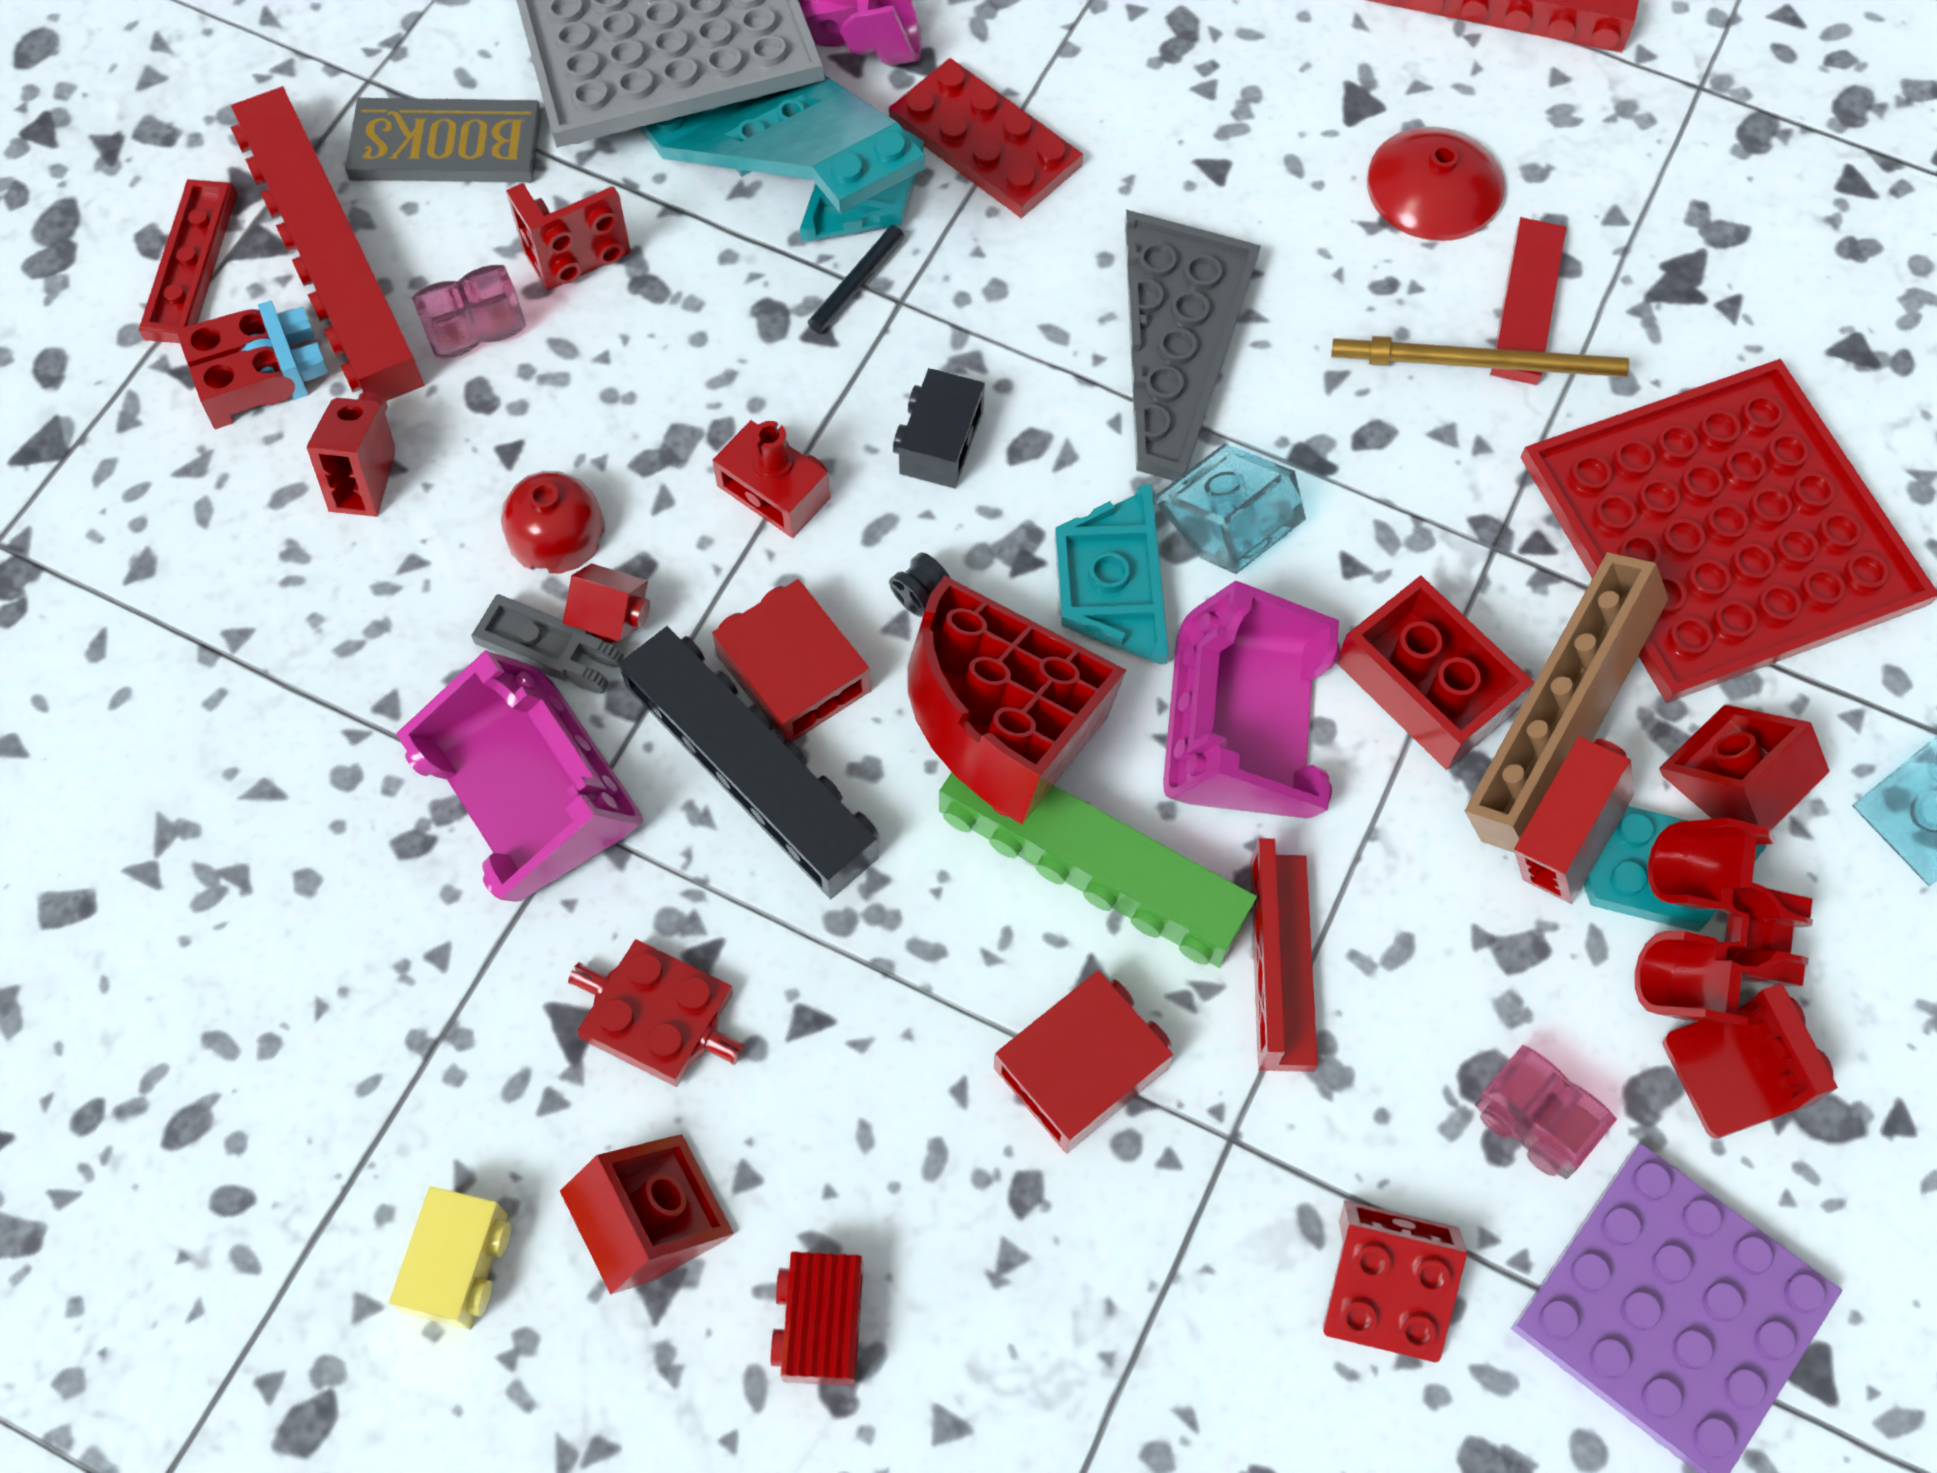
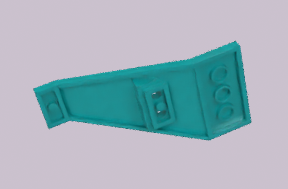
M825 76L823 81L811 83L803 87H795L764 95L760 98L748 99L720 106L713 110H705L677 117L670 121H661L639 127L663 159L736 169L741 177L753 171L813 180L839 213L858 205L925 169L924 153L895 120L827 76Z

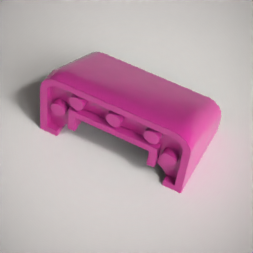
M1236 580L1187 614L1180 626L1176 641L1163 776L1165 796L1189 805L1304 819L1313 818L1328 810L1332 796L1329 775L1326 770L1315 765L1306 766L1312 680L1322 675L1326 670L1331 669L1339 658V620Z
M485 650L396 733L407 751L405 758L408 764L422 776L432 775L437 778L446 779L492 850L493 853L482 863V869L485 874L482 879L488 891L500 900L522 901L623 840L641 825L643 821L638 807L558 688L545 673L531 664Z

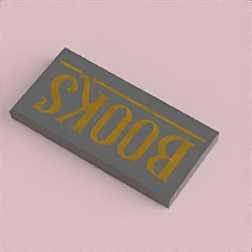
M357 98L345 166L349 180L532 182L541 116L539 101Z

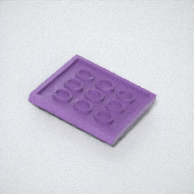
M1639 1143L1631 1150L1511 1327V1330L1697 1473H1731L1843 1290L1646 1146Z

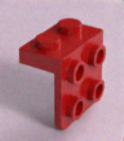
M1783 983L1762 989L1742 1007L1738 1008L1737 1015H1754V1024L1724 1026L1712 1022L1699 1021L1673 1030L1663 1038V1047L1706 1133L1712 1138L1720 1139L1812 1106L1838 1088L1833 1079L1834 1071L1829 1058L1823 1051L1817 1049L1805 1026L1806 1019L1801 1006L1794 998L1789 996Z

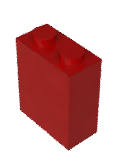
M799 579L785 587L778 586L773 588L762 598L760 603L744 613H734L721 622L718 629L712 632L717 657L754 705L760 708L773 726V730L783 742L787 739L794 742L872 691L870 667Z
M1578 736L1514 847L1523 881L1573 904L1634 796L1631 759L1626 757L1627 754L1622 748L1604 739L1598 738L1593 743Z
M1099 970L1001 1047L994 1055L993 1069L1066 1154L1165 1073L1174 1055L1169 1050L1172 1044L1166 1033L1151 1020L1145 1023L1132 1008L1134 1001L1127 989L1116 979H1112L1109 982Z

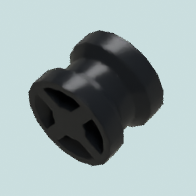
M920 552L911 559L910 568L907 571L897 572L890 578L889 585L895 597L908 611L918 617H923L930 594L944 576L949 578L950 576L936 559L929 554Z

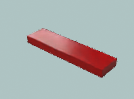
M187 179L138 329L144 340L180 343L175 329L198 323L238 194L233 183Z
M1520 217L1515 232L1494 349L1546 352L1567 226ZM1491 368L1490 375L1537 385L1542 372Z

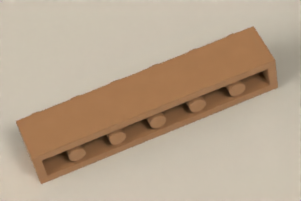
M1609 552L1606 553L1464 810L1481 842L1515 853L1514 847L1578 736L1591 742L1594 739L1668 601V596L1656 563Z

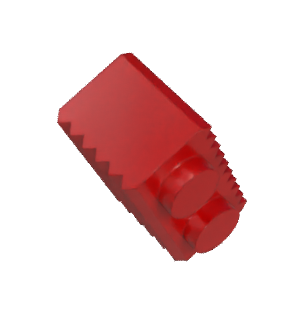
M794 1251L790 1253L789 1268L778 1269L776 1304L786 1305L784 1329H773L770 1362L771 1366L781 1367L780 1376L783 1382L856 1385L864 1271L861 1255L802 1253Z

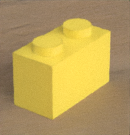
M429 1186L389 1304L404 1314L470 1330L474 1317L483 1315L490 1299L492 1282L487 1280L494 1257L500 1258L508 1245L511 1233V1223L506 1222L508 1213L497 1202Z

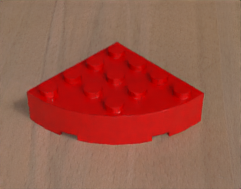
M944 576L930 594L907 666V693L917 724L932 750L950 771L981 799L991 805L998 814L1010 817L1023 825L1108 718L1127 670L959 582Z

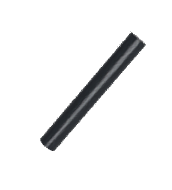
M895 225L889 226L809 318L807 322L813 331L822 334L900 244L905 236L899 227Z

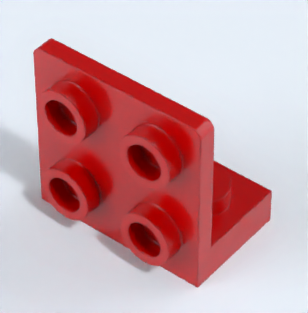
M524 183L506 190L522 251L547 291L562 284L571 283L584 274L604 265L613 264L620 258L630 254L631 249L620 195L615 187L612 186L552 213L549 212L542 198L533 199Z
M1344 1200L1339 1219L1343 1243L1323 1321V1333L1328 1337L1434 1363L1439 1362L1468 1253L1459 1227Z

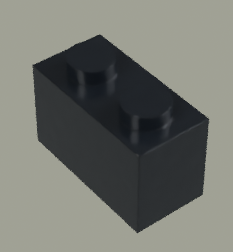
M928 368L922 386L914 385L911 391L907 409L908 413L911 414L907 425L900 424L894 437L893 453L899 454V474L956 489L984 411L985 382Z

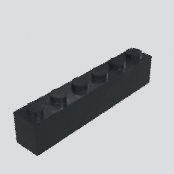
M668 626L664 627L618 663L626 688L831 900L879 859L877 844L879 834L877 829L863 813L857 811L853 815L840 802L843 800V797L830 779L824 775L817 778L805 766L807 765V760L804 754L792 741L787 739L782 743L771 732L773 726L767 716L756 705L752 704L748 708L737 697L739 693L736 686L723 671L718 670L713 673L703 662L705 660L703 653L688 636L680 639Z

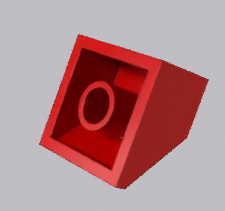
M1725 704L1659 767L1662 776L1711 819L1731 818L1770 828V830L1830 772L1811 722Z
M682 1134L598 1154L559 1191L610 1295L653 1282L728 1240L734 1234Z

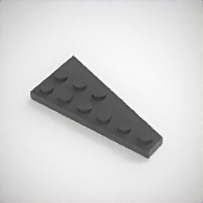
M1126 209L1125 240L1136 471L1183 484L1259 257L1261 245Z

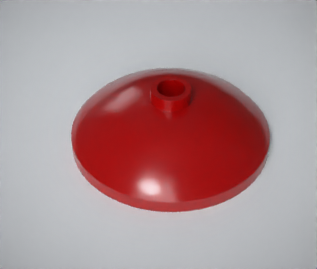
M1418 127L1393 135L1383 142L1374 153L1366 178L1370 200L1378 213L1388 223L1406 234L1433 241L1457 240L1479 232L1497 215L1505 193L1504 175L1493 154L1472 137L1443 127Z

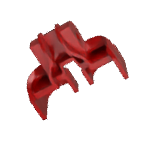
M1731 818L1679 821L1668 825L1658 835L1651 848L1648 860V882L1652 893L1659 901L1696 910H1721L1727 913L1724 942H1718L1717 939L1710 936L1687 931H1664L1655 934L1645 943L1638 956L1634 975L1638 1001L1646 1011L1681 1020L1707 1021L1724 1026L1751 1025L1755 1023L1754 1015H1737L1741 980L1761 984L1776 985L1783 983L1784 986L1803 987L1805 965L1808 964L1809 958L1791 954L1794 927L1812 926L1811 910L1813 898L1765 888L1760 884L1752 882L1756 845L1773 844L1776 840L1770 828Z

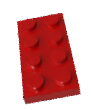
M952 58L947 59L888 108L889 117L895 120L903 130L909 131L924 141V147L1021 219L1082 167V152Z

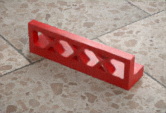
M1259 838L1250 860L1251 893L1257 896L1252 909L1258 1071L1314 1072L1318 1062L1307 856L1276 855L1275 839Z

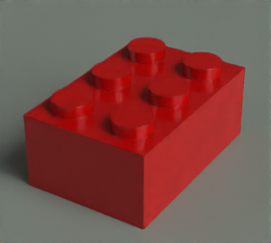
M1421 575L1347 633L1336 662L1445 770H1448L1517 712L1535 683Z

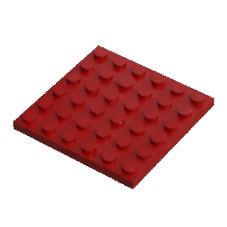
M1781 358L1526 446L1520 456L1591 578L1594 577L1607 552L1657 564L1668 601L1638 657L1666 703L1931 605L1937 598V590Z

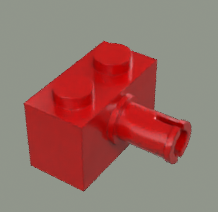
M750 420L712 459L717 486L782 532L794 538L830 500L828 471L816 457L810 454L804 456L789 446L786 440L785 428L782 425L778 428V422L765 421L758 425Z

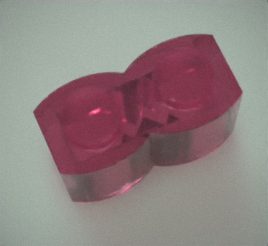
M489 265L475 269L464 275L459 281H443L431 284L419 290L411 297L435 358H452L465 354L474 349L480 342L501 341L516 335L526 327L516 290L504 265Z
M1522 1044L1474 1103L1481 1112L1480 1118L1488 1129L1500 1137L1508 1138L1511 1136L1520 1141L1528 1150V1159L1537 1169L1549 1176H1556L1558 1174L1566 1180L1580 1167L1617 1120L1614 1114L1598 1099L1583 1088L1570 1082L1549 1060Z

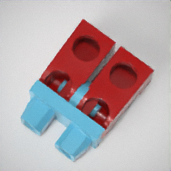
M272 300L257 304L259 310H243L175 329L200 402L214 430L233 424L231 415L261 404H278L287 400L291 395L294 400L308 396L304 382L329 373L317 342L291 350L290 345L315 338L304 307L277 313Z

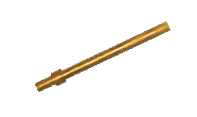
M1372 336V341L1333 338L1331 357L1370 360L1369 365L1389 366V361L1614 377H1627L1629 369V358L1400 343L1391 342L1392 337Z

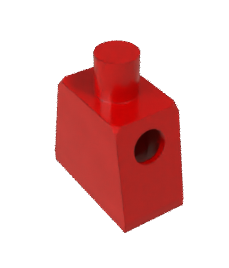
M363 392L359 395L358 399L339 397L332 399L306 448L328 512L377 517L379 514L395 456V444L385 414L388 404L379 394Z

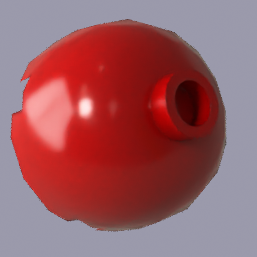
M541 471L526 476L513 487L503 503L501 527L511 555L523 567L533 570L532 566L548 570L549 574H561L579 568L591 559L599 548L598 541L602 536V531L604 532L605 529L604 518L592 490L580 479L560 471Z

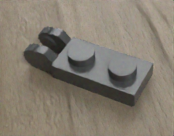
M500 594L495 595L471 635L474 643L478 646L531 664L542 672L566 681L568 678L578 687L588 689L597 694L604 693L609 681L600 672L577 663L582 652L594 661L611 667H619L618 663L624 658V654H622L619 648L589 635L587 631L563 624L562 619Z

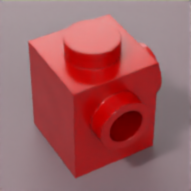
M593 563L571 575L563 624L588 631L589 635L599 638L606 643L622 641L637 629H641L647 620L650 610V600L645 598L648 580Z

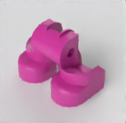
M798 0L813 41L817 45L838 47L846 44L854 55H867L876 52L880 61L888 66L915 62L921 58L920 28L912 0Z

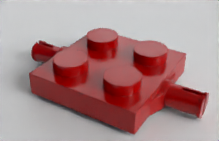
M637 939L633 941L620 964L609 972L607 976L583 965L581 962L574 966L575 971H571L568 983L595 995L592 1008L577 1030L579 1039L675 1087H678L690 1065L701 1057L705 1051L730 1062L732 1065L739 1061L738 1056L741 1057L744 1051L745 1043L717 1031L719 1017L733 995L732 986Z

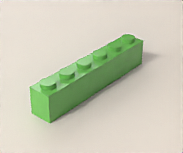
M952 772L939 790V812L943 814L944 819L951 826L962 832L973 830L989 839L990 845L1002 855L1009 858L1019 856L1034 864L1038 873L1047 880L1060 885L1066 882L1083 892L1084 898L1095 907L1105 911L1114 909L1129 917L1132 925L1145 935L1158 938L1160 935L1179 945L1180 952L1196 963L1206 965L1209 962L1218 968L1221 967L1249 918L1257 899L1256 895L1055 785L1023 825L1010 817L998 814L991 805L981 799Z

